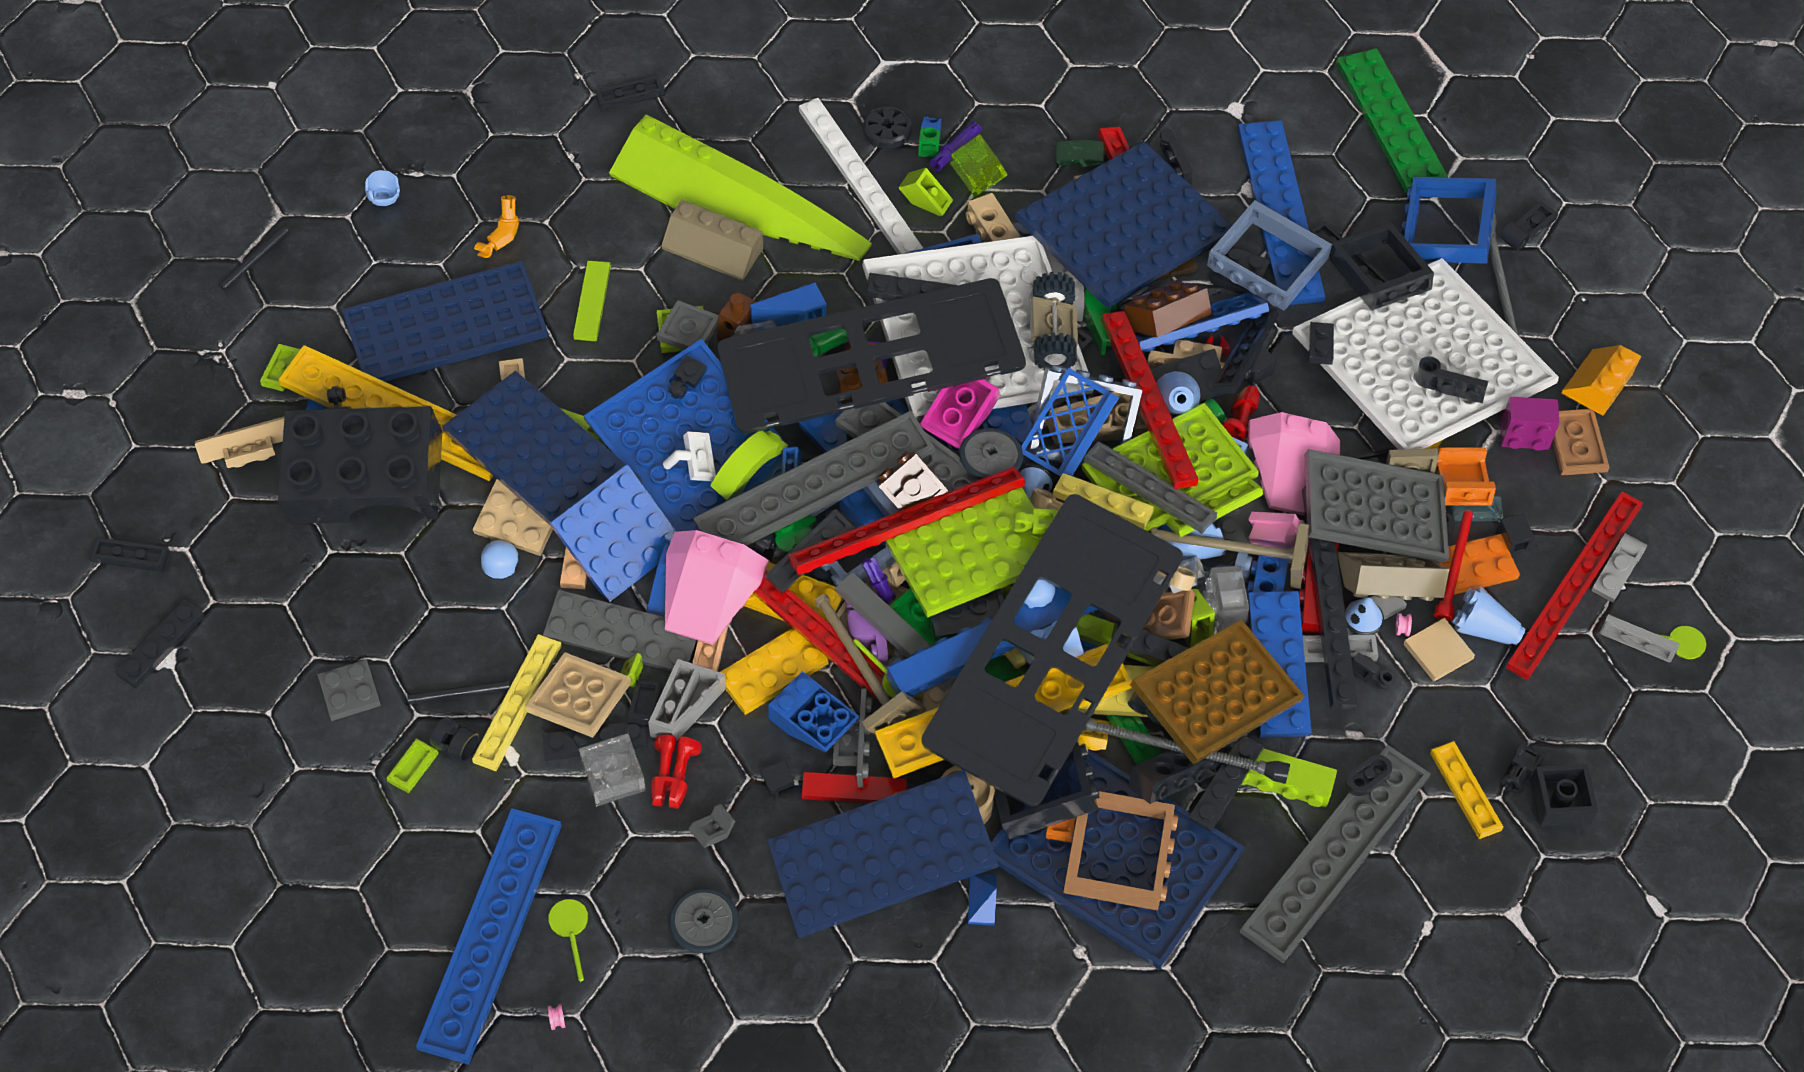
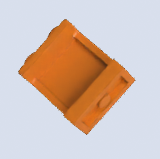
M1439 448L1436 472L1438 475H1443L1445 505L1492 506L1496 487L1494 482H1489L1485 464L1486 448Z

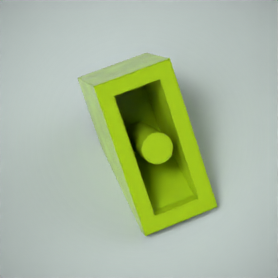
M927 168L909 172L898 187L911 204L938 216H943L953 201Z

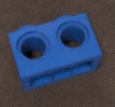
M1259 555L1257 561L1253 560L1250 575H1254V581H1249L1246 595L1251 592H1262L1261 590L1283 592L1289 559Z

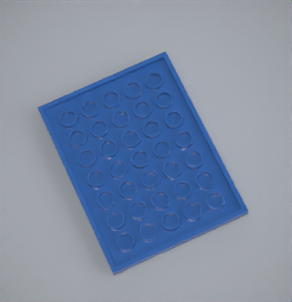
M702 339L584 415V420L604 446L622 462L628 464L642 478V485L676 532L699 531L694 522V517L727 502L724 497L710 486L712 481L690 480L687 460H679L670 469L664 468L663 462L674 451L685 450L683 435L686 432L709 433L715 473L717 475L728 458L748 438L757 433L742 434L738 431L722 364ZM686 355L706 365L707 371L695 389L686 385L688 390L683 399L671 397V394L668 393L670 385L674 380L679 381L674 378V373ZM773 427L766 428L767 430H763L765 433L771 430L773 433L779 436V434L775 431ZM783 453L763 464L751 477L742 494L782 475Z

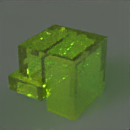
M980 134L951 154L953 161L950 162L951 166L974 197L1008 175L999 159Z

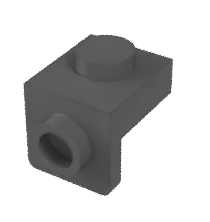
M718 804L714 807L711 815L693 822L689 831L706 848L728 838L735 820L721 804Z

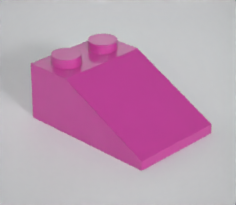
M983 379L944 388L938 394L920 425L926 431L960 450L964 439L972 432H975L988 417L1001 396L1000 391L997 387Z

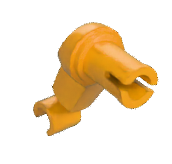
M506 195V199L505 196L501 197L502 215L498 218V228L487 237L488 244L476 243L474 249L480 251L477 254L478 256L489 258L492 255L493 249L497 251L514 239L519 226V218L515 215V196Z

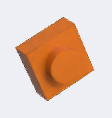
M1076 817L1047 827L1046 838L1072 843Z

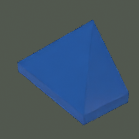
M977 874L970 877L968 924H995L996 875Z

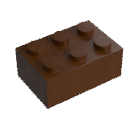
M1182 280L1171 281L1169 286L1155 288L1151 290L1150 294L1136 296L1133 298V301L1124 304L1125 313L1133 331L1157 338L1212 314L1207 288L1197 286L1196 283H1183Z

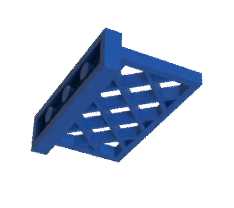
M1068 368L1022 444L1023 455L1060 477L1063 473L1072 476L1119 397ZM1069 375L1079 379L1081 390L1067 393L1065 382ZM1082 382L1089 385L1090 388L1084 389ZM1063 387L1065 394L1058 395ZM1095 389L1103 394L1097 404L1088 406L1085 391ZM1082 392L1085 407L1071 410L1068 396ZM1066 397L1069 411L1055 414L1052 405L1054 400ZM1096 407L1093 413L1090 414L1089 408ZM1051 408L1052 415L1045 416ZM1086 409L1089 418L1087 423L1075 426L1072 412ZM1070 413L1073 427L1059 431L1056 416ZM1053 417L1056 432L1042 435L1040 428L1042 420ZM1083 428L1078 436L1076 429ZM1038 429L1040 436L1033 437ZM1074 430L1075 443L1071 446L1063 447L1060 433ZM1057 434L1060 448L1046 452L1043 438ZM1041 439L1043 453L1033 455L1025 450L1030 441ZM1070 449L1069 453L1065 457L1064 450ZM1061 451L1064 461L1060 468L1057 469L1049 464L1047 454ZM1045 455L1046 462L1038 457Z

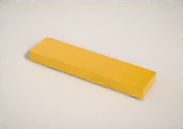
M1453 741L1432 749L1430 754L1478 839L1502 831V823L1456 743Z

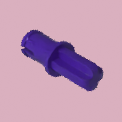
M872 556L864 559L862 566L870 579V586L874 587L878 596L886 604L892 602L896 596L887 582L888 576L883 574L875 557Z

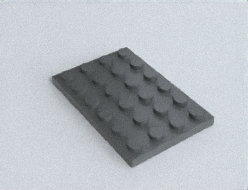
M1308 449L1304 458L1307 524L1309 525L1308 537L1443 563L1449 559L1443 475Z

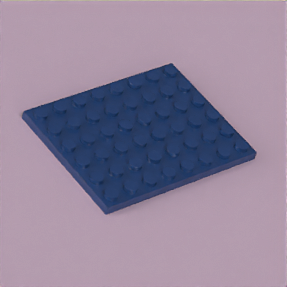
M1145 142L1136 145L1017 211L1015 219L1107 309L1214 246L1233 225Z
M1088 750L1090 759L1086 761L1093 768L1095 778L1091 780L1092 784L1096 783L1098 791L1143 799L1128 787L1130 781L1129 774ZM1074 758L1065 761L1040 805L1081 792L1082 788ZM1048 767L1041 778L1047 780L1053 769ZM1166 797L1156 801L1175 805L1174 815H1178L1176 831L1171 830L1170 838L1175 839L1173 853L1167 854L1166 862H1171L1169 878L1164 877L1163 885L1167 886L1165 901L1160 900L1157 911L1065 894L1064 887L1072 843L1047 839V827L1013 839H1009L1004 828H1002L991 842L999 867L1159 970L1162 969L1245 849L1243 845L1215 828L1209 833L1188 820L1191 813ZM1021 803L1014 813L1016 814L1033 807ZM1103 808L1088 813L1077 877L1153 891L1164 819Z

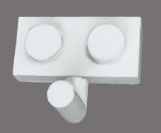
M686 432L683 435L685 450L674 451L663 462L664 468L670 469L679 460H687L690 480L713 481L716 473L709 433Z

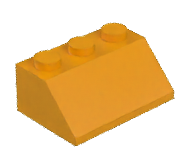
M1622 345L1592 349L1561 393L1604 415L1633 375L1641 356Z

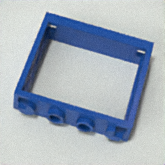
M1413 177L1412 188H1408L1407 193L1410 203L1405 204V217H1407V221L1402 223V234H1405L1404 238L1425 262H1435L1443 258L1446 262L1487 264L1497 195L1496 179ZM1421 197L1484 198L1478 244L1414 243Z

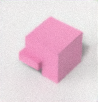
M1251 512L1249 521L1253 528L1248 539L1251 544L1283 549L1295 548L1299 523H1305L1303 520H1299L1296 514Z

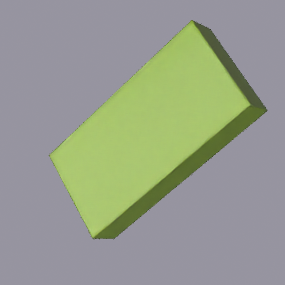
M416 738L387 776V781L401 790L410 793L439 754L438 750Z

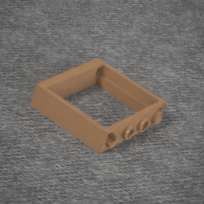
M1099 791L1100 798L1096 799L1098 808L1164 819L1153 891L1077 877L1088 817L1087 813L1078 816L1076 819L1064 893L1158 911L1160 900L1165 901L1167 886L1163 885L1164 877L1169 878L1171 862H1166L1167 854L1173 853L1175 839L1170 838L1171 830L1176 831L1178 815H1174L1175 805L1162 802L1149 804L1144 799Z

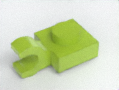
M1033 508V514L1017 512L1015 514L1014 531L1025 532L1032 528V534L1044 535L1057 515L1058 510Z

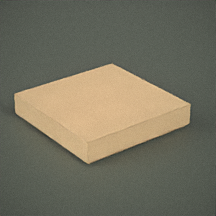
M1445 618L1404 641V646L1433 682L1470 662L1475 656Z

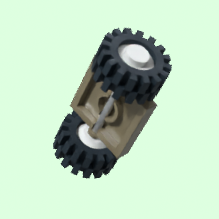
M1050 272V275L1043 273L1042 277L1037 276L1036 280L1033 281V297L1030 300V341H1035L1034 363L1040 369L1044 367V371L1045 367L1052 368L1053 365L1063 366L1068 369L1077 362V306L1073 305V301H1075V282L1072 277L1069 278L1068 274L1062 276V272H1058L1057 275L1054 272Z

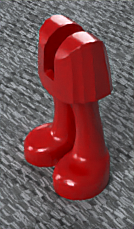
M1255 386L1245 387L1236 396L1230 410L1233 414L1232 418H1227L1222 424L1231 437L1242 442L1247 435L1249 416L1254 410H1257L1260 400V392Z
M659 735L655 738L654 748L660 751V764L658 775L652 778L651 783L653 806L663 807L666 792H670L669 808L679 809L688 785L684 782L687 762L690 756L700 754L702 749L701 743L688 737H679L676 764L673 776L669 777L671 758L676 749L677 740L673 735Z

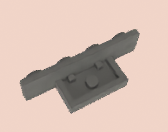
M861 688L860 718L834 744L833 766H857L858 787H863V779L868 778L869 763H864L865 756L870 755V741H866V734H871V732L867 731L862 723L867 718V713H872V698L867 697V688Z

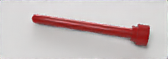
M1470 510L1463 512L1448 574L1445 595L1442 601L1439 602V605L1435 607L1434 617L1438 620L1445 618L1450 622L1454 619L1455 609L1452 601L1473 516Z

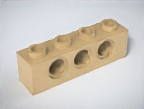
M993 193L968 202L966 219L970 225L973 224L976 234H979L981 241L985 243L1021 238Z

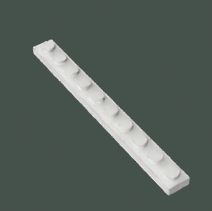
M819 98L799 105L800 114L896 253L900 255L922 249L923 247Z

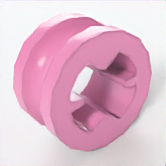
M1401 613L1397 614L1396 635L1399 636L1401 633H1404L1405 636L1410 635L1411 614H1407V616H1402Z
M558 1004L556 1008L548 1006L551 1029L555 1030L557 1026L565 1028L562 1005Z

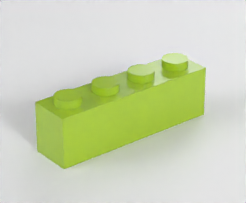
M1263 749L1257 761H1281L1290 764L1286 784L1272 781L1265 775L1259 774L1252 769L1242 785L1247 784L1257 787L1263 792H1274L1283 795L1287 799H1298L1308 802V804L1314 807L1322 806L1327 808L1337 770Z

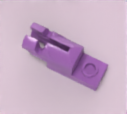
M845 601L850 637L852 640L857 639L865 647H871V653L884 666H888L886 638Z

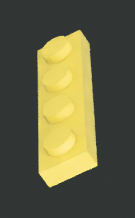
M1064 473L1053 490V497L1065 501L1069 495H1080L1142 529H1145L1153 514L1154 506Z

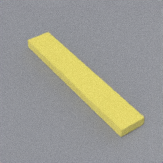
M539 634L537 635L472 758L474 764L497 771L527 714L526 704L548 674L562 647L561 642Z

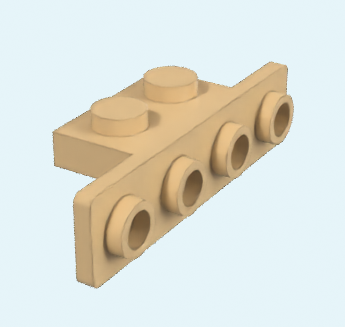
M1177 339L1173 354L1151 350L1148 365L1150 369L1214 348L1220 362L1222 347ZM1220 362L1221 368H1223L1225 363Z
M284 417L195 441L201 463L225 458L227 468L242 467L246 463L256 460L263 461L270 456H274L273 444L283 441Z

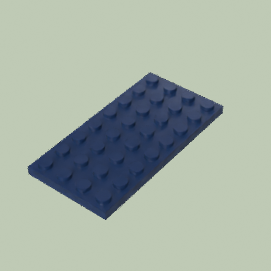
M523 261L342 309L361 371L384 382L549 337Z
M516 371L442 426L446 435L548 524L626 465ZM634 472L636 477L642 483V478Z
M964 770L767 840L799 938L999 867Z

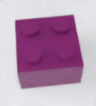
M1510 396L1500 422L1501 447L1549 450L1560 424L1558 400Z

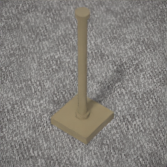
M1437 448L1389 450L1386 464L1434 474L1439 454Z
M1299 523L1295 548L1291 547L1290 549L1190 534L1180 538L1175 532L1158 530L1157 527L1151 529V534H1158L1159 538L1164 541L1289 559L1288 562H1292L1291 587L1301 588L1308 547V524Z
M822 594L818 596L814 601L815 605L822 609L882 705L881 708L862 721L866 730L875 734L877 730L927 711L922 702L903 691L890 700L830 605L828 595Z

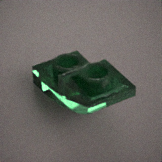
M1090 140L1057 142L1056 162L1059 166L1073 163H1081L1083 167L1104 164V143Z

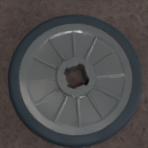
M985 428L972 432L964 439L959 451L960 461L965 470L978 479H983L1013 466L1019 470L1023 461V451L1019 442L1011 434L994 428Z
M709 888L695 889L684 894L674 904L669 917L670 931L676 942L683 948L695 953H710L726 946L734 937L739 923L738 911L732 900L724 893ZM703 917L708 920L705 924L700 922Z

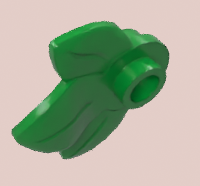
M808 515L775 531L774 533L777 535L775 542L778 548L785 553H789L812 531L810 527L816 522V518Z

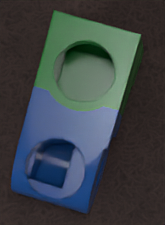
M924 116L920 131L918 156L934 158L939 153L942 118Z

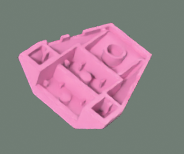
M1283 412L1251 419L1248 422V444L1250 449H1253L1256 458L1254 463L1256 468H1259L1262 477L1260 482L1268 507L1305 516L1302 489L1306 485L1304 454L1310 449L1340 455V439L1327 422Z
M701 531L674 532L666 553L665 630L713 645L739 609L746 604V600L761 585L769 560L744 544Z

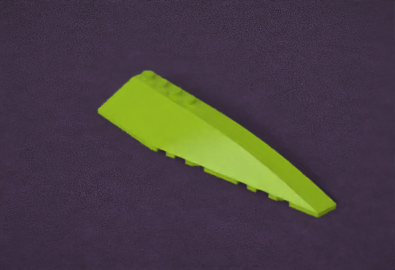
M647 114L633 128L609 172L610 176L676 209L681 200H684L763 231V235L779 239V237L789 239L791 243L799 244L801 242L809 244L813 249L831 250L832 254L860 261L872 246V243L790 189Z

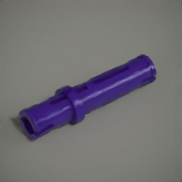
M971 121L949 144H945L941 151L930 160L931 167L934 168L938 164L935 170L941 171L949 161H954L957 158V154L973 138L981 133V126L978 124L973 128L977 122Z

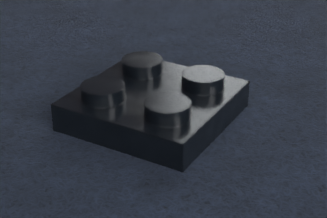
M1233 246L1225 254V257L1261 278H1264L1270 264L1269 259ZM1214 272L1211 278L1212 284L1236 293L1250 292L1220 273Z

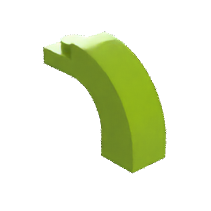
M771 430L766 433L758 431L728 458L710 486L727 501L741 495L756 471L770 459L782 454L783 448H787L788 445Z

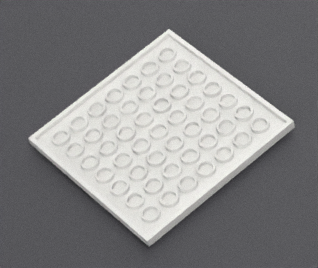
M1033 236L863 260L862 266L867 282L869 273L962 285L988 278L997 279L1001 285L1026 358V366L1017 372L1004 375L998 374L983 380L994 385L1000 391L1001 396L993 409L1038 401L1044 367L1040 369L1034 363L1035 341H1030V300L1033 297V281L1036 280L1037 276L1042 277L1043 273L1050 275L1052 270L1044 247ZM873 298L875 304L891 301ZM914 313L880 320L887 341L920 333ZM1078 344L1077 362L1070 369L1075 372L1076 370L1088 372ZM924 350L892 357L899 380L932 371L928 354ZM998 365L985 367V371L997 369L999 367ZM1059 380L1053 381L1050 397L1058 386ZM925 382L912 384L911 386L912 388L924 386L926 384ZM1065 382L1067 393L1081 390L1079 384ZM1063 387L1058 395L1065 394ZM942 389L931 392L925 391L905 397L909 411H912L918 421L923 420ZM1094 389L1085 391V394L1093 393ZM1081 392V393L1069 395L1068 397L1079 396V395H1083V394H1082V392Z
M1443 258L1428 264L1434 272L1432 290L1372 311L1358 297L1293 328L1292 334L1309 351L1310 322L1334 324L1333 364L1320 365L1398 450L1425 449L1506 409L1510 396L1528 398L1556 384L1559 378ZM1428 356L1434 357L1440 361V369L1489 381L1483 404L1419 386L1416 382V375L1420 360Z

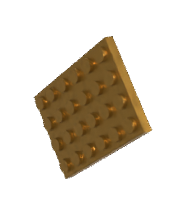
M1242 619L1136 677L1130 683L1133 690L1193 764L1295 706L1305 697Z

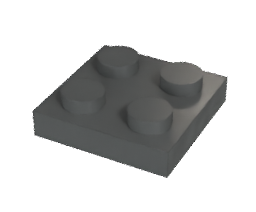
M677 300L658 332L657 339L683 350L700 339L707 345L718 326L719 315Z
M367 659L317 674L331 721L381 706Z

